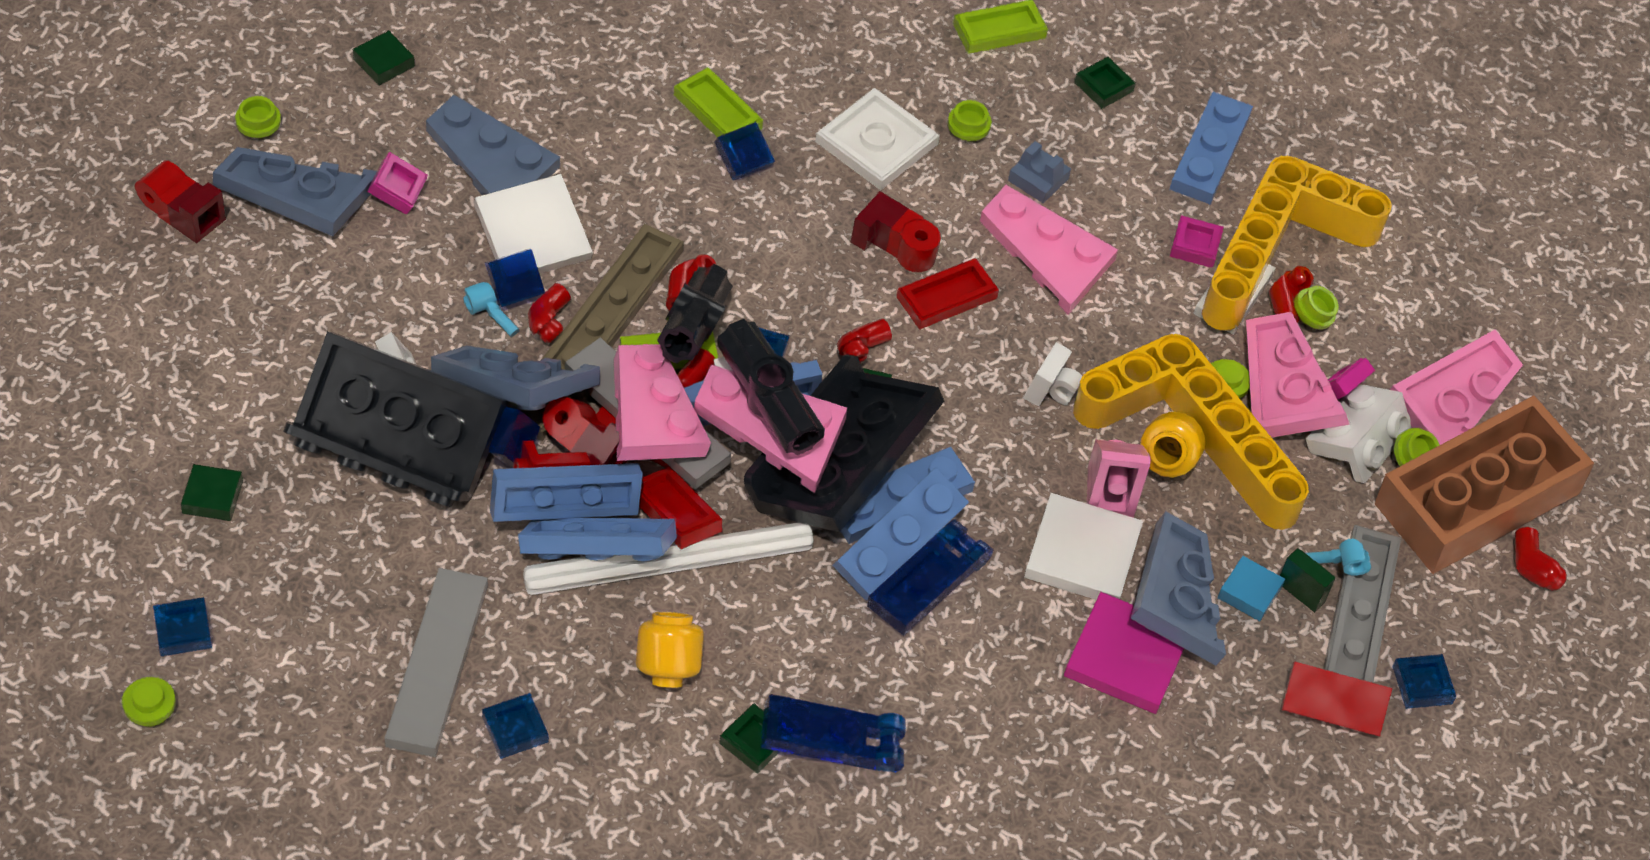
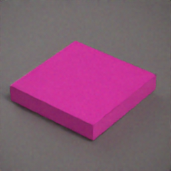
M1100 591L1066 666L1064 677L1157 714L1184 648L1132 620L1133 604Z

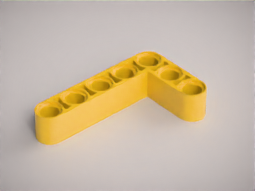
M1279 156L1274 158L1212 277L1203 305V319L1211 327L1222 331L1238 327L1291 220L1360 247H1371L1380 240L1392 207L1390 199L1386 194L1377 189L1296 157Z
M1180 334L1165 335L1083 374L1073 406V414L1076 420L1083 426L1093 429L1104 428L1165 400L1173 412L1187 414L1194 418L1202 427L1205 436V452L1265 525L1273 529L1284 530L1296 524L1309 492L1306 479L1195 343L1188 337Z

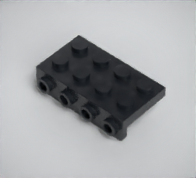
M327 331L294 422H286L283 432L294 436L293 444L301 449L321 454L323 448L339 454L337 462L341 465L363 472L366 466L383 472L380 478L382 481L403 489H408L410 483L426 489L425 498L452 507L454 500H471L508 401L345 336Z
M849 354L844 355L810 395L847 408L845 423L816 492L814 493L801 484L802 479L784 466L779 470L767 462L766 454L762 452L744 475V485L758 512L840 532L945 402L939 387L865 373L858 357Z

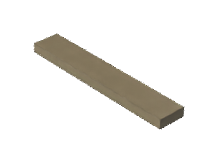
M644 223L542 359L561 360V369L565 370V362L600 337L613 347L681 255L684 249V242ZM579 392L564 397L574 399ZM510 401L507 404L502 415V422L541 441L548 435L543 424V412L546 406L539 410H522L517 408L516 403Z

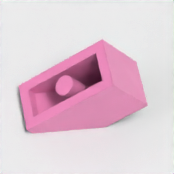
M1095 439L1088 464L1087 504L1134 518L1150 467V455L1143 445L1126 443L1121 440L1106 441Z

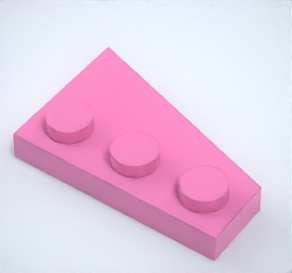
M1005 185L981 212L980 222L1013 257H1019L1032 270V277L1042 288L1045 286L1049 288L1059 299L1058 305L1068 315L1116 260L1118 249L1008 185Z
M1292 312L1246 320L1251 412L1271 437L1350 425L1341 403L1338 402L1326 375L1318 365L1312 349Z
M1495 329L1398 382L1390 390L1402 392L1407 412L1411 419V426L1429 431L1437 438L1439 445L1475 427L1523 364Z
M660 344L619 345L614 357L615 397L618 399L616 431H619V444L617 447V461L706 457L711 445V441L671 361L662 356L663 350Z
M711 365L694 404V409L699 416L739 443L748 442L766 454V461L779 470L784 466L802 479L801 484L814 493L820 483L847 415L846 407L802 394L825 428L823 439L819 440L812 450L796 455L792 452L786 453L766 420L754 414L747 403L748 393L735 372Z

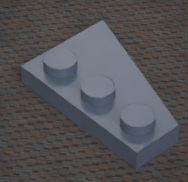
M456 95L450 97L426 120V131L454 164L460 165L472 178L474 187L481 195L551 177L560 168V156Z
M237 147L213 171V185L334 236L371 195L367 191L377 171L363 169L362 175L339 172V164L322 162L320 168L295 164L292 156Z
M467 345L431 356V371L516 403L517 408L522 410H539L546 406V402L600 385V366L583 364L580 366V369L569 371L561 369V360L544 358L540 361L518 362L517 353Z
M1165 511L1155 525L1131 619L1216 666L1226 655L1224 640L1217 638L1216 624L1220 620L1219 606L1212 603L1209 585L1214 580L1206 533Z

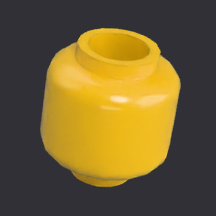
M1168 412L1159 415L1147 426L1141 437L1140 445H1143L1150 455L1149 469L1163 477L1175 478L1187 474L1196 466L1205 449V436L1202 427L1194 418L1181 412Z
M653 612L652 620L643 622L639 627L636 667L644 674L652 676V685L668 688L682 687L683 678L694 677L700 672L704 631L700 626L692 623V615L678 612Z

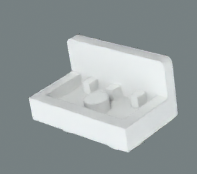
M1359 384L1339 401L1350 425L1314 430L1306 438L1309 452L1312 454L1349 462L1354 481L1366 483L1394 450V444L1398 435L1411 428V419L1407 412L1402 392Z

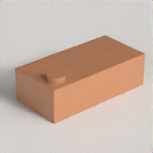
M1533 395L1385 474L1375 505L1431 573L1434 574L1579 495L1594 462Z

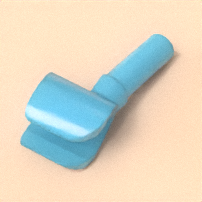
M480 282L464 289L466 296H464L463 301L471 315L486 310L490 317L510 337L519 332V328L497 304L494 290L489 283Z
M1356 539L1343 541L1339 549L1306 553L1319 564L1342 562L1344 572L1351 576L1363 575L1371 569L1369 553L1364 550L1363 544Z

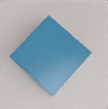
M1242 556L1222 586L1218 599L1261 621L1282 589L1285 578Z

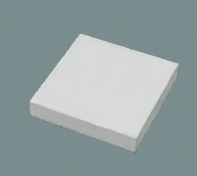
M873 88L816 133L815 142L879 190H882L937 146L940 135L876 88Z
M561 174L475 197L474 206L505 284L591 259L592 249Z
M1051 493L1024 578L1097 600L1100 591L1120 599L1143 520Z

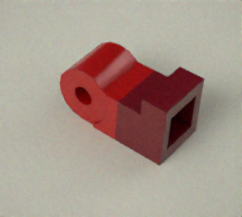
M164 160L135 183L136 193L144 205L196 244L226 220L222 191L209 182L202 186L188 177L176 164ZM205 213L207 219L199 225L198 217Z
M879 191L856 216L850 243L864 251L871 244H874L896 257L900 265L906 270L924 272L932 268L936 262L941 234L938 228L924 219L923 216Z
M561 397L552 400L546 406L543 412L545 430L570 452H587L591 462L590 465L627 463L628 460L617 461L619 431H616V424L610 423L608 427L598 421L596 411L591 405L569 397Z

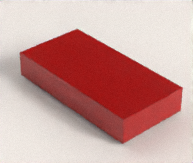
M974 258L898 288L897 299L920 330L997 299L999 289L978 260Z
M670 466L642 477L639 507L651 519H675L677 538L674 543L680 549H684L722 532V518Z
M1294 661L1280 710L1380 737L1393 688Z

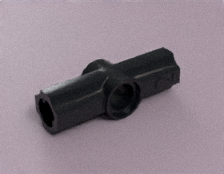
M716 264L706 268L698 267L689 283L684 284L665 318L667 323L657 339L663 350L662 356L676 364L682 360L693 361L695 355L697 356L703 343L707 342L726 308L724 302L733 287L728 279V271Z
M741 319L729 324L728 328L718 336L717 346L746 389L749 408L754 414L766 420L786 453L792 452L800 455L812 450L813 446L823 439L825 428L793 381L794 370L792 365L785 358L775 354L755 322Z

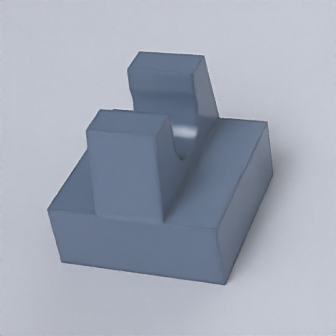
M1034 141L1024 151L1019 162L1010 170L1008 181L1041 203H1044L1069 179L1071 168L1063 164L1061 157L1049 155L1042 150L1041 144Z

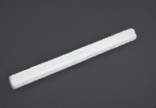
M800 522L711 536L684 549H680L673 542L663 556L650 561H637L632 558V555H613L604 560H589L585 557L529 565L524 568L523 578L527 593L535 595L806 551L812 548L813 533L811 526Z

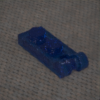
M954 519L869 595L867 607L905 636L974 571H979L989 561L994 549L983 540L976 542L967 534L968 528ZM955 549L962 555L958 557L951 551Z
M770 694L764 704L761 748L875 771L898 772L904 767L905 751L900 747V740L905 737L906 720L903 716L896 713L874 715ZM867 737L879 739V746L866 745Z

